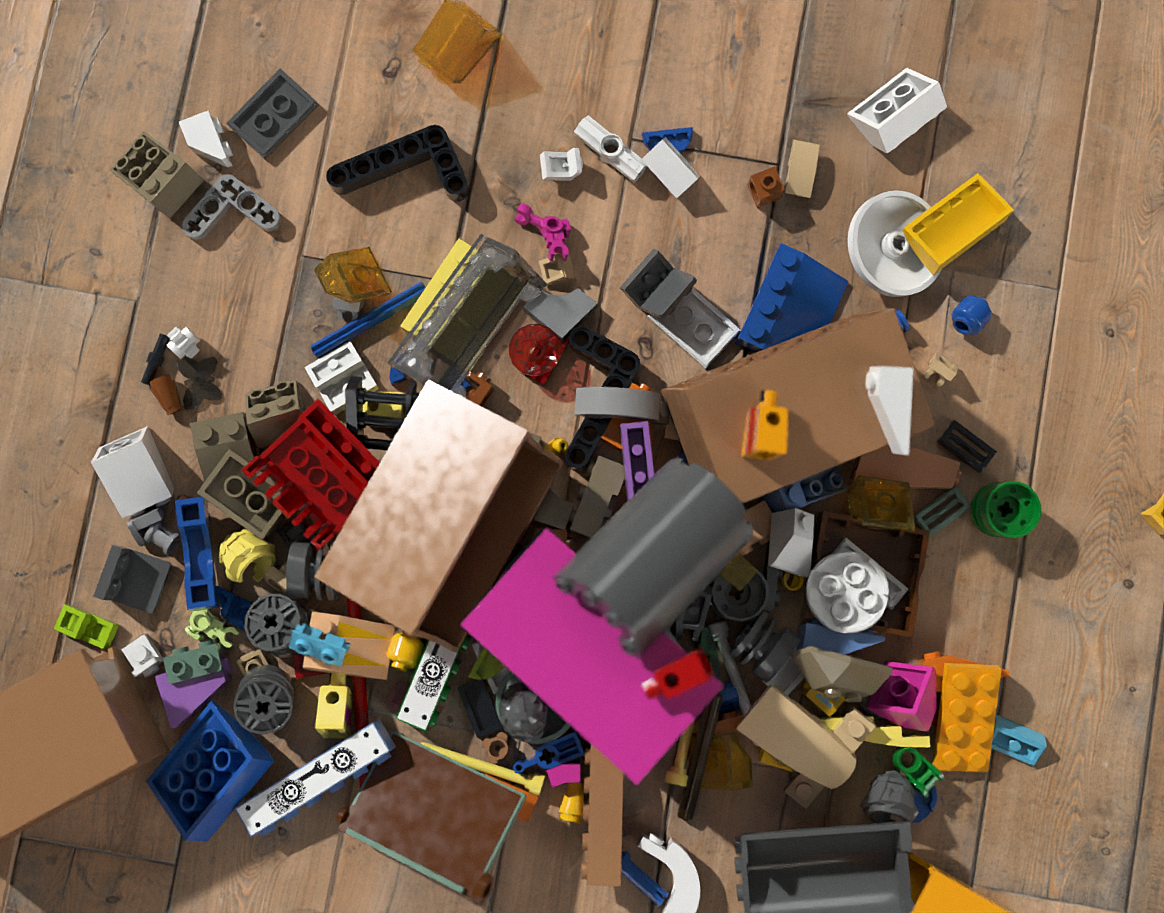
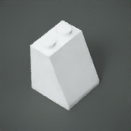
M148 426L98 448L91 464L122 519L129 515L131 518L137 517L146 511L145 508L154 504L156 507H159L171 500L170 497H172L175 488Z

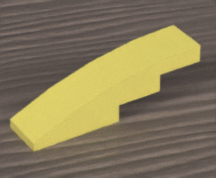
M865 715L872 722H874L873 716ZM844 716L817 718L829 729L834 730ZM896 724L876 725L864 740L899 747H930L929 736L924 734L902 735L901 726Z

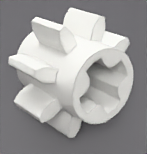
M175 327L167 334L171 340L167 346L180 359L185 355L192 358L200 351L196 346L200 339L189 328L185 327L183 330Z

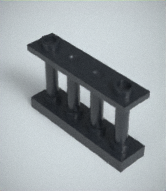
M351 376L345 388L347 429L367 449L387 451L393 440L368 438V435H364V428L366 426L400 429L406 418L367 415V412H363V404L365 402L406 405L407 417L420 393L416 392V382H410L406 394L374 392L362 388V377Z

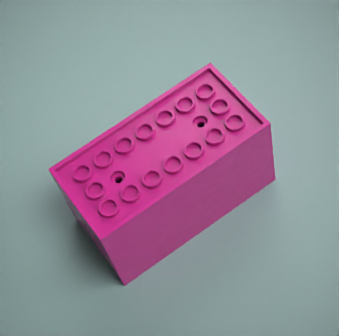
M546 528L462 622L461 626L637 785L723 685L716 678L712 677L710 680L668 700L664 694L649 700L642 684L655 678L654 671L687 655V653L663 633L639 660L635 656L627 655L620 647L621 643L617 640L623 633L619 628L611 627L604 619V614L597 607L593 608L584 601L580 591L573 598L570 594L562 593L555 585L553 576L575 553ZM670 675V680L673 683L679 682L677 675Z

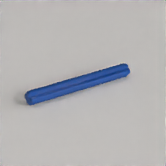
M419 282L312 344L310 346L312 352L317 358H321L417 302L426 286L423 282Z

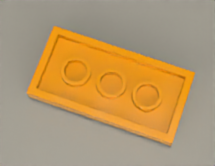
M944 663L932 765L938 770L989 771L1002 670L998 665Z

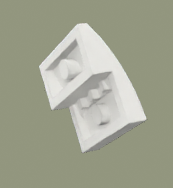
M351 341L304 367L327 407L334 415L346 409L345 388L351 376L362 377V388H366L367 391H377L379 389Z

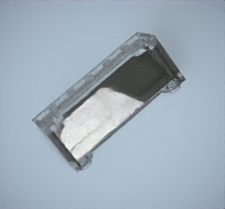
M480 234L387 363L409 381L416 382V386L423 390L427 381L430 380L465 398L466 390L460 385L519 301H533L540 295L547 283L515 249Z

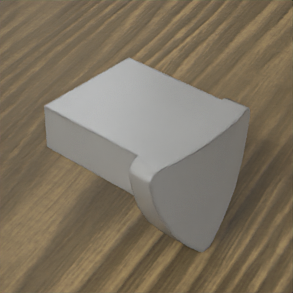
M154 506L143 514L134 518L130 517L127 520L126 525L140 547L148 544L144 540L145 532L143 528L163 519L165 511L162 506Z

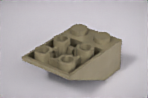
M144 131L110 169L112 173L169 219L204 181L185 161Z

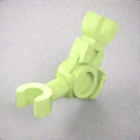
M210 609L194 611L190 616V625L185 627L186 633L194 639H204V635L199 634V632H204L211 639L216 640L218 637L221 644L225 647H232L234 645L227 640L228 632H232L235 635L240 634V630L236 627H225L226 622L214 616Z

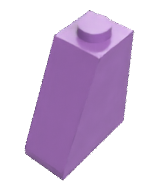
M220 654L223 665L222 671L174 684L168 683L166 673L155 676L171 729L184 725L232 680L230 675L233 673L232 664L229 658L225 659L224 654Z

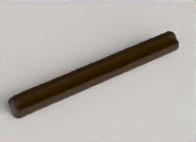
M719 692L716 693L702 711L687 772V784L683 788L677 812L678 818L685 821L691 820L694 815L723 695Z

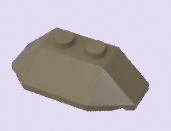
M811 646L791 652V658L813 690L824 692L826 697H844L847 702H860L862 697L873 695L892 674V667L831 651H824Z

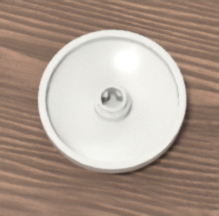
M888 191L870 198L857 210L848 231V251L855 271L870 288L887 296L904 297L918 293L930 286L941 272L940 270L935 275L931 274L915 254L902 231L906 225L931 208L926 201L912 193Z

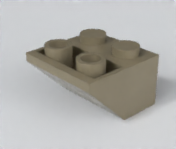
M296 379L281 381L276 385L255 389L245 394L247 426L258 449L274 443L305 411Z

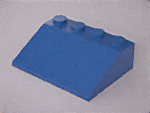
M780 243L735 344L756 353L830 324L849 281L805 253Z
M211 701L146 780V783L185 841H209L233 812L234 808L238 806L271 766L274 759L254 735L243 728L237 720L215 701Z

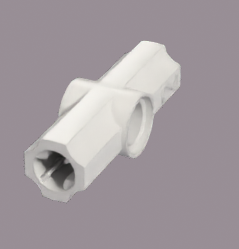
M589 115L583 118L575 129V136L599 154L600 159L604 163L611 164L633 183L641 177L648 167L641 160L642 158L623 144L622 139L618 135L608 132ZM608 145H614L618 150L615 153H608L604 148Z

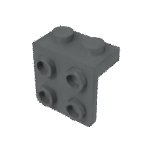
M653 249L621 285L620 289L637 308L664 319L672 314L676 305L684 296L692 291L697 279L691 274L673 268L658 250Z

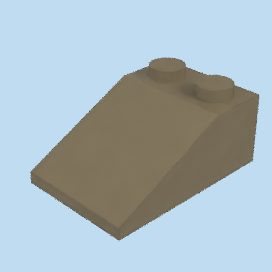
M244 412L190 423L194 449L204 481H206L229 449L248 462L258 456L255 441L247 426L246 414Z
M229 449L197 493L261 540L270 541L286 519L283 513L272 503L281 493L277 492L268 499L265 494L272 485L276 484L275 480L269 477L262 485L256 487L252 482L261 472L248 479L241 470L249 462Z

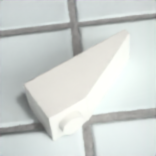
M870 367V371L866 375V388L869 389L868 396L893 454L909 455L913 368Z

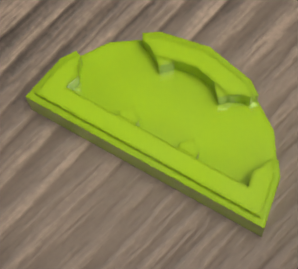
M484 647L468 677L476 680L489 679L497 675L505 665Z

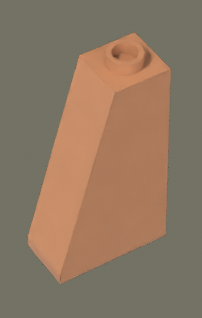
M888 444L856 457L848 487L948 490L957 485L960 480V462L910 446L909 455L893 454Z

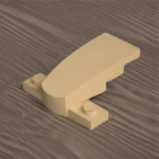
M770 684L737 724L736 729L775 758L798 772L784 788V792L807 809L824 787L834 789L842 785L851 776L856 765L854 752L876 725L859 710L852 707L834 730L831 731L814 714L811 715L794 699L791 700L774 685Z

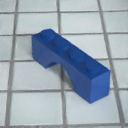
M204 497L175 500L177 524L184 553V586L187 610L194 612L219 608L207 501Z

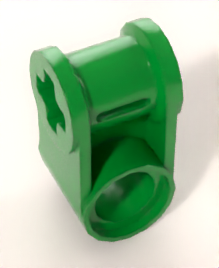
M898 747L893 751L891 757L893 765L923 797L927 798L929 796L928 791L938 781L945 779L943 774L914 748ZM905 752H909L912 755V762L909 766L904 767L901 763V757Z

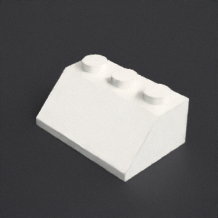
M906 68L847 114L872 146L885 153H889L909 136L916 133L923 125L934 119L947 108V104L938 81Z

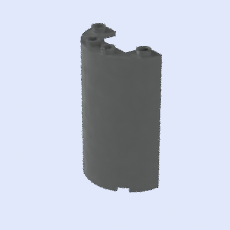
M680 458L669 460L553 576L555 585L562 593L570 594L574 598L580 591L584 601L593 608L597 607L604 614V619L611 627L619 628L623 632L617 638L621 643L620 647L627 655L635 656L638 660L740 552L753 535L752 523L748 520L747 522L745 521L743 514L746 510L734 493L705 468L696 463L688 466L684 464V459Z
M909 821L739 833V837H734L735 854H739V857H734L735 873L741 875V884H736L738 901H743L744 913H911L915 906L911 897L908 851H913Z

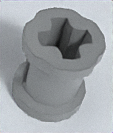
M159 521L152 524L144 536L146 542H152L162 548L163 553L169 555L176 548L181 539L179 533L173 534L164 528Z

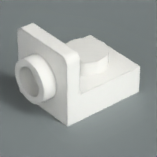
M147 634L142 635L122 649V652L134 668L132 672L134 677L144 676L147 678L159 670L158 665L163 662V657Z

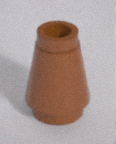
M170 374L149 382L152 387L150 391L167 415L182 410L175 379L171 378Z

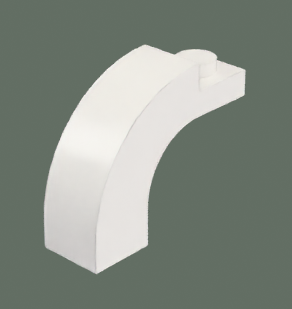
M642 833L637 841L638 847L664 862L673 873L672 891L662 907V912L696 913L700 899V882L697 870L687 851L672 837L665 847L663 845L664 840L657 835L650 833L647 836Z

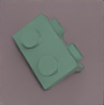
M215 639L198 643V649L189 651L187 646L172 650L173 655L163 658L168 683L174 684L222 671L223 665L220 654H226L225 646L221 643L215 644Z

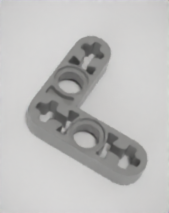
M226 174L217 179L183 221L182 228L183 232L190 239L202 240L231 206L235 207L267 232H273L280 228L282 218L272 205L236 177ZM226 183L228 185L232 184L233 188L239 193L236 197L229 190L226 191L223 186ZM247 197H253L256 200L255 206L250 210L242 207V202ZM211 201H216L219 204V209L214 214H208L205 210L206 205ZM260 210L268 216L273 214L274 222L272 224L270 222L265 224V219L259 214ZM202 213L209 221L206 222L199 214ZM191 224H199L200 231H192Z

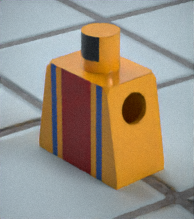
M770 390L761 391L759 405L748 410L741 457L770 461L786 454L788 409L777 407L778 392Z

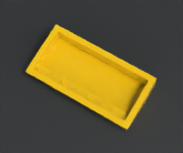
M977 173L906 225L902 231L920 261L932 275H935L1004 223L1014 209Z

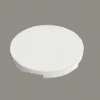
M841 551L824 557L814 566L806 583V599L811 613L823 626L839 633H857L872 627L883 616L882 614L888 601L889 586L883 570L874 560L857 552Z

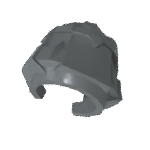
M524 682L508 686V690L503 695L501 702L498 703L500 721L505 732H509L515 738L522 740V743L539 739L550 727L546 704Z
M895 770L886 771L885 774H879L871 780L869 784L871 787L860 805L864 809L863 811L866 813L867 819L873 823L896 822L892 820L893 814L905 821H909L911 824L917 818L919 812L914 804L915 794H917L916 788L910 784L904 775Z

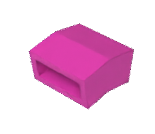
M568 761L547 769L552 787L566 782H580V761Z

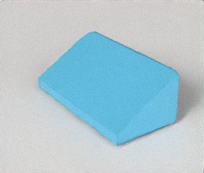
M996 715L991 748L1035 766L1047 747L1045 736Z

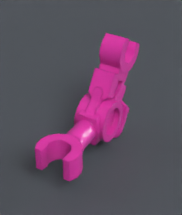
M521 203L516 211L518 215L514 221L520 225H527L529 223L539 228V232L542 233L545 239L546 248H549L547 255L549 261H553L555 253L561 254L563 261H566L569 249L566 246L565 238H569L571 231L568 219L560 220L555 216H546L543 219L535 215L528 205Z

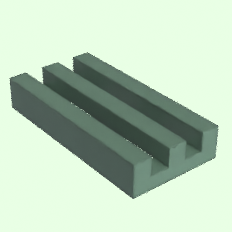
M955 485L911 518L917 522L920 529L930 531V538L971 508V505ZM952 494L956 496V498L947 503L945 506H943L933 515L928 517L926 520H922V516L931 511L933 508H935L941 502L946 500ZM960 502L963 505L932 529L928 528L927 525Z

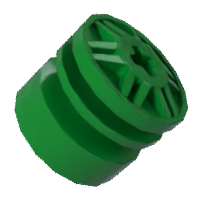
M992 482L982 486L975 493L971 502L970 514L974 525L988 536L1019 538L1029 534L1037 526L1041 517V503L1036 492L1022 482ZM998 506L1004 509L1003 514L1000 511H998Z

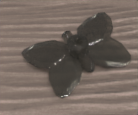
M188 357L178 359L179 371L184 377L190 378V380H185L184 384L185 386H191L185 391L183 398L184 409H194L201 404L203 399L213 401L222 398L219 388L211 383L215 380L211 375L217 365L216 358H205L200 362Z

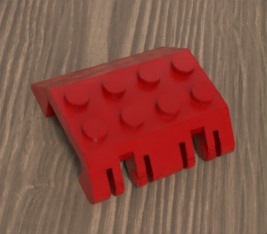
M317 399L298 417L299 419L260 456L254 457L241 471L248 479L261 472L252 482L256 487L262 485L271 476L276 484L267 490L265 496L270 499L277 492L281 493L272 503L287 519L292 517L297 511L300 512L291 522L295 527L300 525L309 515L315 524L311 525L303 535L308 539L318 531L319 534L311 543L320 550L343 528L380 462Z

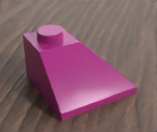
M885 661L883 665L892 667V674L871 695L867 708L903 728L928 732L937 709L936 673L934 667Z

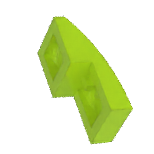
M64 604L54 630L108 650L119 624Z

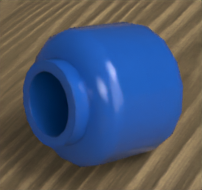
M976 296L963 298L951 314L953 326L959 333L964 335L978 334L992 317L988 302Z

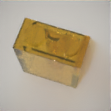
M444 0L412 52L419 56L417 60L423 66L429 69L432 67L439 72L437 76L443 82L449 85L450 83L461 84L503 33L466 3L457 0Z

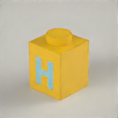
M807 680L803 684L805 690L801 694L828 717H831L845 701L844 697H826L824 692L813 690Z

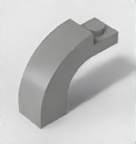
M616 387L576 388L574 415L592 419H633L644 422L648 421L658 425H669V410L661 393Z

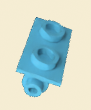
M297 624L295 630L292 631L290 649L303 655L318 658L327 664L342 667L345 654H347L350 643L346 642V638L327 633L325 640H321L322 630L307 624H303V626Z

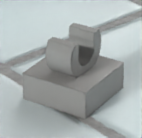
M339 290L333 298V309H339L337 313L339 319H343L345 310L352 313V321L357 319L360 310L365 304V294Z

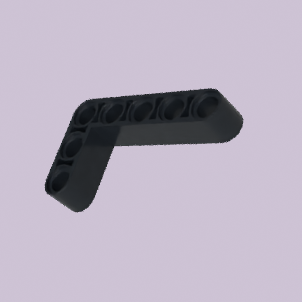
M430 125L335 164L326 173L327 182L336 194L344 195L431 159L446 195L450 200L455 202L466 199L469 193L464 172L445 129L440 125ZM435 136L443 138L439 144L430 143V140ZM410 146H417L419 148L414 154L406 153ZM386 156L394 157L393 162L390 164H383L382 160ZM445 159L453 161L452 165L447 168L441 167L440 163ZM362 166L370 167L366 174L358 173ZM346 176L342 184L334 183L336 177ZM459 182L463 184L459 191L450 190V186L453 183Z
M578 326L571 331V349L580 356L610 371L602 387H608L612 382L621 384L622 388H629L640 367L638 355L587 327ZM578 335H585L589 342L584 346H578L575 344L574 338ZM601 347H607L611 350L612 355L609 358L603 359L598 356L597 351ZM625 359H629L634 362L635 368L631 371H625L620 366V363ZM584 418L565 454L568 467L577 471L584 469L588 465L612 418ZM587 428H593L597 431L598 436L595 440L588 441L583 437V431ZM581 451L585 455V460L581 464L572 463L570 460L572 452Z

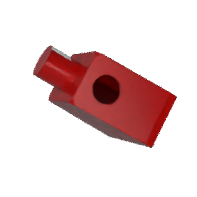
M699 648L660 667L653 672L655 678L643 683L642 686L649 700L662 694L668 700L710 680L714 672L702 648ZM670 675H677L679 682L673 683L670 680Z

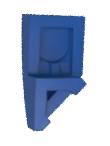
M217 586V594L219 595L222 607L220 609L221 616L226 617L228 622L245 631V616L253 603L229 590Z

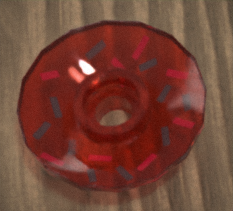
M529 324L520 328L512 336L509 344V356L513 365L521 373L529 376H542L551 372L558 365L561 357V343L557 334L549 327L541 324ZM533 348L540 349L541 352L538 356H533L530 353Z

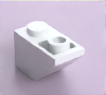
M205 111L179 121L187 145L195 154L225 167L233 166L230 160L233 152L228 141L223 142L221 133L224 132V129L218 117L213 118L209 111Z

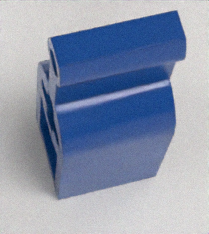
M576 729L561 735L551 742L540 744L536 749L535 756L526 760L519 759L513 764L514 772L522 773L525 768L534 764H538L541 768L549 769L585 755ZM547 748L549 752L554 751L555 754L552 755V761L548 762L546 758L541 759L540 756L543 755V749Z

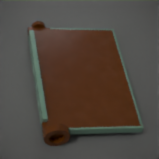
M392 730L390 737L396 745L390 751L392 757L379 765L374 762L350 808L343 807L339 811L336 822L340 824L338 830L480 904L484 903L490 895L495 882V878L488 873L527 796Z

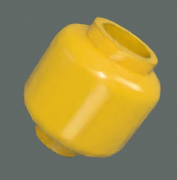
M404 631L394 634L387 651V658L393 662L391 667L401 672H407L408 668H417L426 647L421 641L422 637L418 636L416 638Z

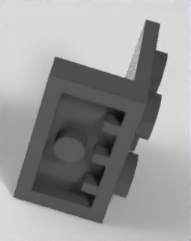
M112 545L93 597L101 600H112L148 613H154L172 563L123 546Z

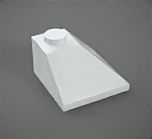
M797 508L772 513L768 566L804 578L809 577L813 545V514Z

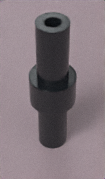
M160 333L153 352H149L146 360L148 364L141 383L151 386L149 382L154 379L158 367L162 366L165 359L163 354L170 339L167 335Z

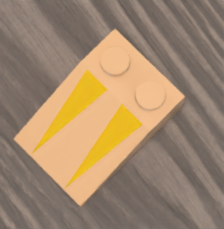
M312 612L310 626L322 630L321 640H325L327 633L346 638V642L350 643L347 654H345L342 667L327 664L318 658L305 655L303 663L305 670L387 680L390 662L387 658V651L394 636L395 626L346 616Z

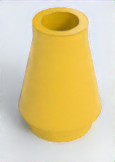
M568 783V788L558 813H561L560 820L581 824L584 805V784Z

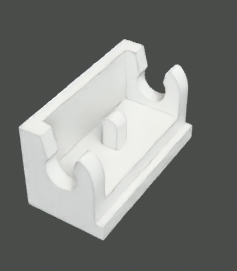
M666 137L641 159L676 198L700 177L697 171Z

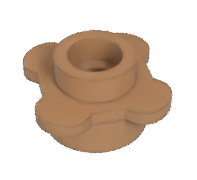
M499 732L496 737L491 739L485 738L482 742V747L487 750L489 755L488 761L492 764L498 763L504 757L509 758L513 755V748L509 746L507 742L508 736L504 732ZM499 745L500 750H496L495 746Z

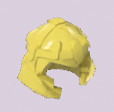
M242 529L241 532L235 531L227 535L223 543H221L219 562L226 567V577L231 581L239 583L244 581L242 579L244 570L251 562H254L256 565L253 569L255 573L253 579L259 582L265 577V572L270 566H274L276 561L275 545L261 540L248 529Z

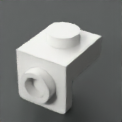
M572 148L568 152L544 151L540 154L543 180L571 181L582 173L583 160L580 157L579 148Z

